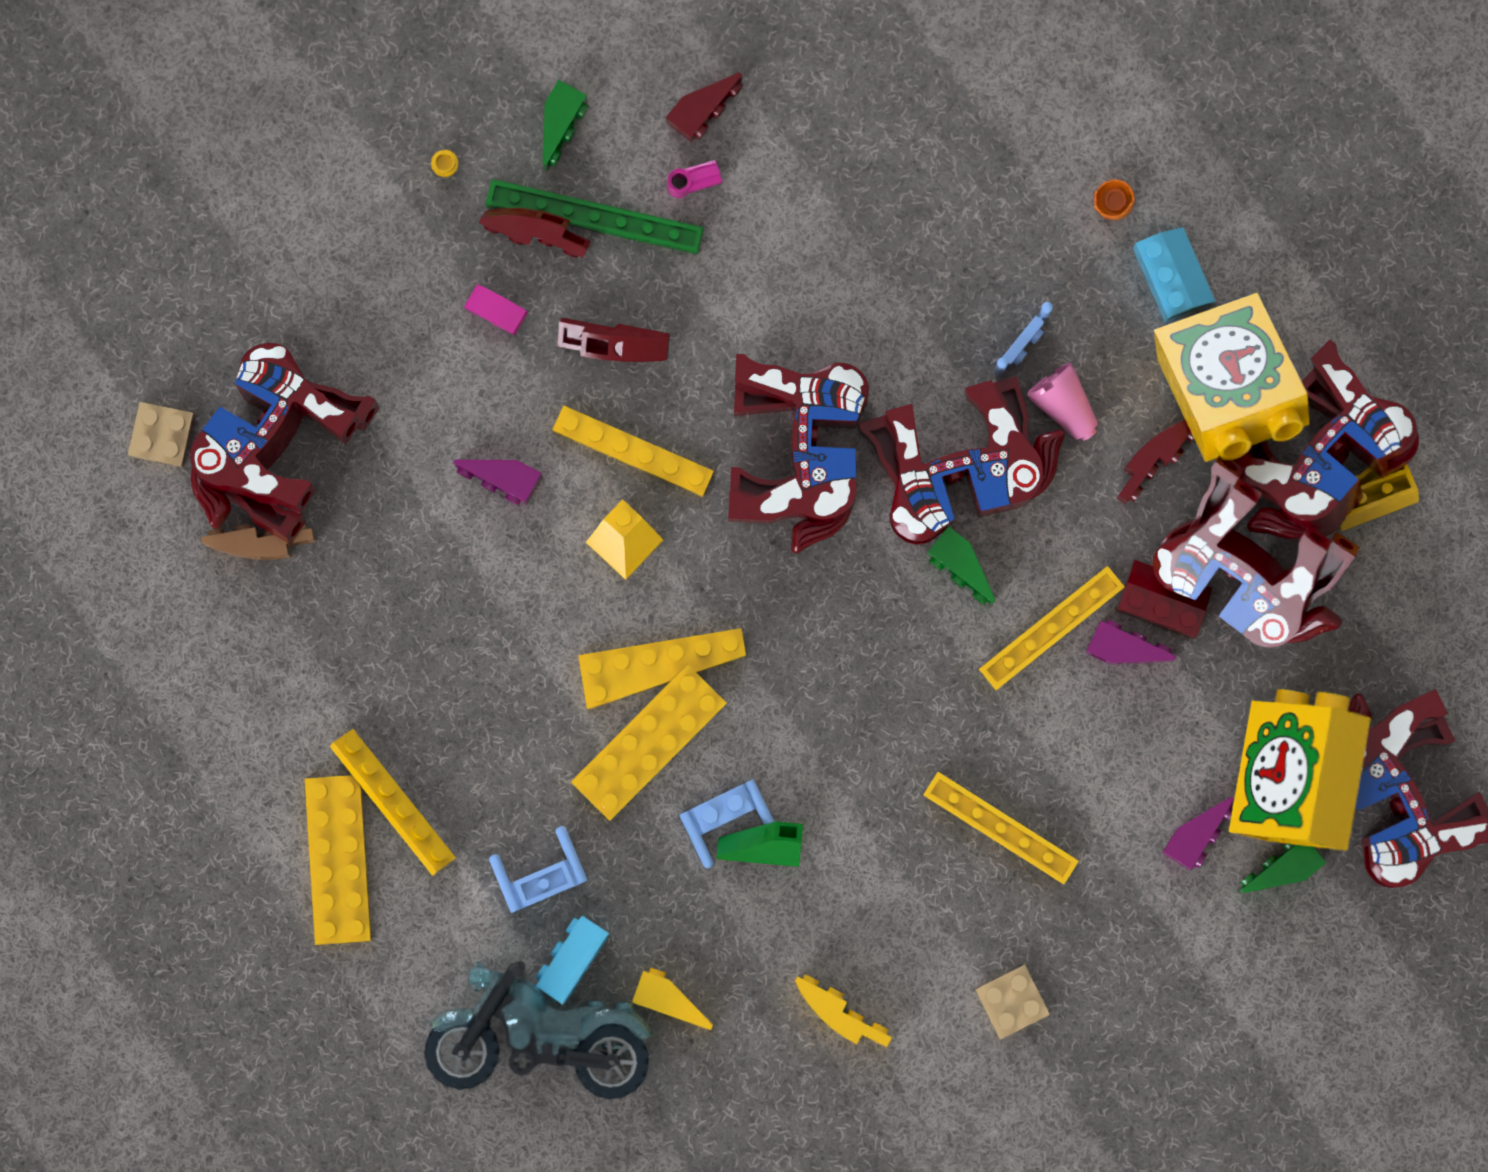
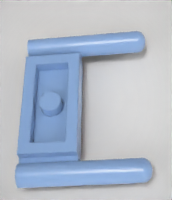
M1050 302L1043 303L1038 317L1035 316L1003 357L998 359L994 369V374L997 377H1002L1006 368H1010L1013 363L1018 366L1027 355V352L1024 351L1030 342L1035 345L1044 333L1041 328L1044 322L1049 319L1053 309V305Z
M754 779L679 815L705 868H711L714 865V861L701 835L754 809L757 810L763 825L774 822Z
M559 826L556 829V834L567 860L510 883L500 856L498 854L490 856V864L511 913L588 881L566 827Z

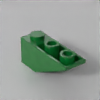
M560 80L556 82L545 101L542 164L547 171L551 165L556 166L562 155V152L559 150L564 141L570 142L576 131L573 127L578 118L582 120L589 109V105L586 104L588 102L587 95Z
M948 526L928 551L927 555L931 557L929 563L939 571H942L943 568L952 574L950 579L959 587L964 588L966 585L974 592L972 597L982 605L988 603L992 606L995 602L994 595L971 544Z
M775 821L718 837L716 859L799 867L803 824Z
M1285 844L1283 846L1285 852L1278 858L1275 855L1269 857L1261 864L1264 869L1257 875L1252 872L1240 882L1243 887L1238 891L1242 894L1305 881L1325 865L1326 861L1314 847Z

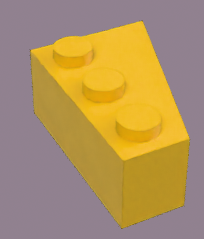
M1408 465L1403 466L1384 478L1379 476L1370 467L1359 476L1356 475L1360 482L1363 498L1339 527L1342 532L1418 503L1419 490Z

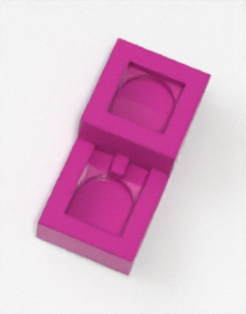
M479 284L476 285L464 306L469 312L514 336L528 314V311Z

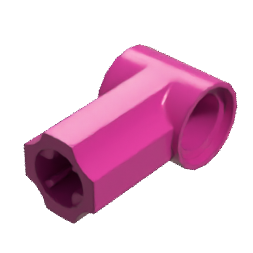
M713 160L686 169L679 168L671 171L667 179V191L672 197L683 198L689 193L722 184L716 161ZM676 178H681L686 181L687 185L682 189H677L672 185V181Z

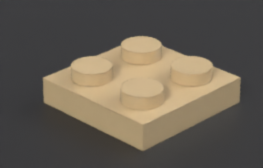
M140 402L128 456L183 467L195 414Z
M1025 965L975 989L1000 1040L1050 1015Z

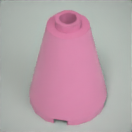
M1069 362L1055 369V373L1051 376H1045L1027 392V396L1030 401L1076 440L1082 438L1085 441L1097 432L1095 427L1098 425V422L1076 370Z

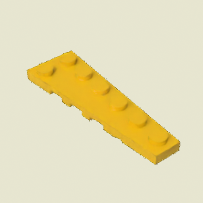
M742 628L578 655L587 710L669 683L687 664L698 673L745 657L746 652Z

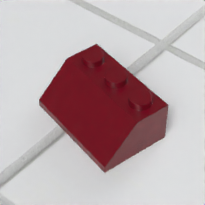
M1134 559L1116 611L1190 639H1195L1208 606L1212 587L1205 586L1196 600L1167 590L1160 584L1155 576L1153 566Z

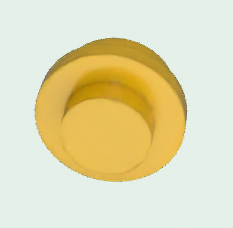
M440 150L433 155L431 167L436 175L449 177L458 169V159L452 151Z

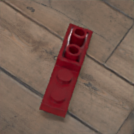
M527 208L487 210L479 221V224L484 225L487 231L494 234L502 233L516 244L529 245L533 237H536L540 243L550 247L553 245L563 249L566 255L574 258L578 256L583 258L591 243L590 240L566 230L570 220L539 210Z
M563 317L559 321L557 346L580 351V356L624 362L666 361L668 359L670 333L619 323L614 328Z
M1186 420L1170 426L1156 435L1134 455L1124 468V471L1132 477L1116 498L1125 505L1129 499L1135 502L1143 490L1139 486L1145 477L1150 480L1159 468L1155 464L1156 461L1165 467L1170 461L1173 464L1178 461L1184 452L1180 448L1184 441L1187 439L1191 442L1194 438Z

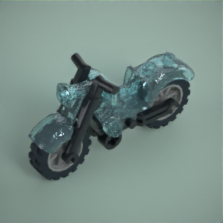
M476 961V968H470L469 985H474V992L480 991L481 988H485L486 991L475 1008L461 1007L443 1011L429 1022L433 1029L425 1043L424 1057L426 1066L434 1079L446 1087L457 1090L471 1089L485 1082L494 1072L500 1052L498 1038L490 1026V1020L495 1016L504 1025L508 1049H512L509 1067L515 1074L526 1075L536 1065L541 1063L555 1066H575L576 1075L583 1087L593 1093V1095L605 1099L626 1097V1095L635 1092L643 1083L649 1068V1056L647 1047L642 1039L654 1034L646 1020L635 1012L633 1003L616 1002V1007L605 1006L604 1001H588V1005L579 1004L578 1007L569 1011L552 1009L547 1005L543 993L533 981L527 978L516 979V976H521L525 969L523 961L510 963L504 974L488 970L485 965ZM454 1032H457L458 1038L456 1045L446 1040ZM479 1039L483 1050H472ZM442 1044L452 1048V1053L442 1057ZM601 1046L604 1050H608V1052L598 1051L595 1048ZM623 1051H630L633 1060L620 1059V1055ZM520 1053L526 1054V1059L531 1060V1062L526 1063L525 1068L519 1067V1062L514 1061V1059L519 1058ZM470 1054L482 1055V1059L477 1067L470 1060ZM453 1057L458 1058L454 1070L450 1069L444 1061ZM461 1061H466L471 1070L458 1072ZM620 1064L632 1065L626 1077L618 1067ZM597 1069L607 1070L604 1080L599 1078L594 1071ZM611 1069H615L621 1080L608 1082Z

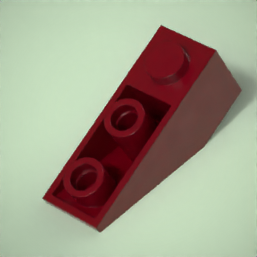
M738 72L683 96L666 116V123L691 143L695 138L700 140L709 129L708 122L713 117L717 119L725 110L726 105L724 103L730 96L734 98L742 89V74Z

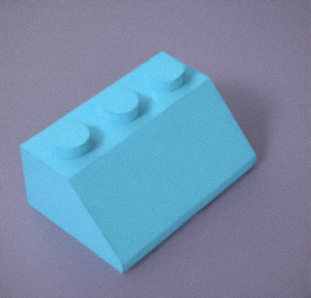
M1183 227L1161 232L1135 243L1133 251L1165 323L1216 302Z
M581 916L579 920L577 918L572 920L566 930L569 933L564 943L561 941L557 943L550 954L554 957L549 967L544 964L535 977L539 980L536 986L561 1004H566L611 935L584 916Z

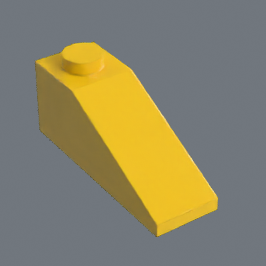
M650 968L649 972H642L632 1003L712 1030L713 1024L671 980L665 978V972Z

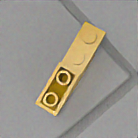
M806 974L803 978L797 976L795 983L802 996L814 1012L833 1030L855 1044H858L863 1035L888 1047L892 1037L887 1035L889 1029L875 1022L872 1027L863 1023L864 1017L850 1009L847 1014L842 1012L847 1001L842 999L843 993L829 987L828 991L817 987L820 981Z

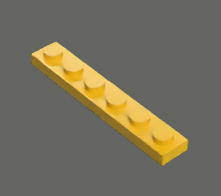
M564 405L552 429L557 434L701 497L704 496L714 473L711 469Z
M1106 566L978 670L994 690L997 691L1124 589L1125 586L1112 570Z
M354 729L330 745V748L432 876L456 858Z
M940 772L936 773L923 794L924 797L1063 885L1079 862Z

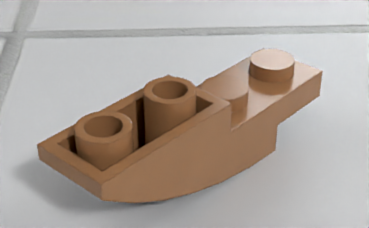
M251 524L235 526V531L224 533L223 529L211 530L207 532L208 536L201 537V542L205 546L231 556L258 560L290 558V546L316 542L314 530L312 528L307 529V525L302 527L291 545L268 531L263 533L264 537H260L258 529L255 527L251 528Z

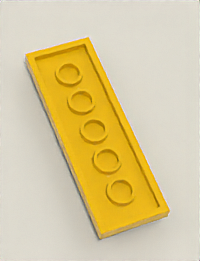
M687 664L571 783L610 821L727 703Z
M353 775L304 779L315 945L371 941L361 785Z

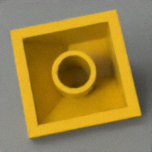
M622 499L603 519L586 543L626 580L663 542V539Z

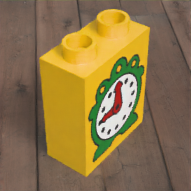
M1258 293L1154 330L1157 360L1205 462L1216 459L1219 455L1223 460L1237 459L1246 454L1254 444L1271 438L1275 441L1292 439L1302 431L1304 426L1309 425L1307 392Z
M1277 689L1275 702L1252 701L1229 832L1268 842L1348 851L1370 717L1348 712L1349 697L1324 692H1317L1314 706L1308 705L1309 694L1284 689Z

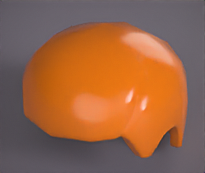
M1112 179L1103 182L1094 193V208L1104 219L1112 221L1124 219L1134 208L1135 194L1132 187L1125 181Z

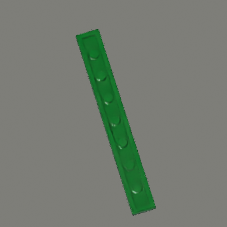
M491 179L485 204L486 207L494 209L527 208L544 211L570 220L568 226L698 255L704 227L495 179Z

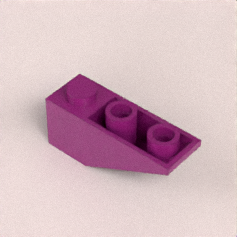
M455 459L453 462L454 466L458 468L456 473L469 480L474 476L482 481L480 484L482 487L493 493L497 489L506 494L505 499L517 506L521 502L526 505L528 504L543 477L541 472L518 460Z
M1107 619L1106 623L1103 621L1099 622L1085 652L1109 665L1173 662L1176 658L1175 655L1171 654V648L1157 643L1156 646L1147 643V637L1135 631H1132L1130 635L1121 630L1122 626L1109 619Z
M1229 797L1177 828L1162 854L1189 871L1194 866L1199 868L1207 856L1203 850L1208 842L1213 845L1221 833V830L1217 828L1222 819L1228 821L1232 815L1234 797Z

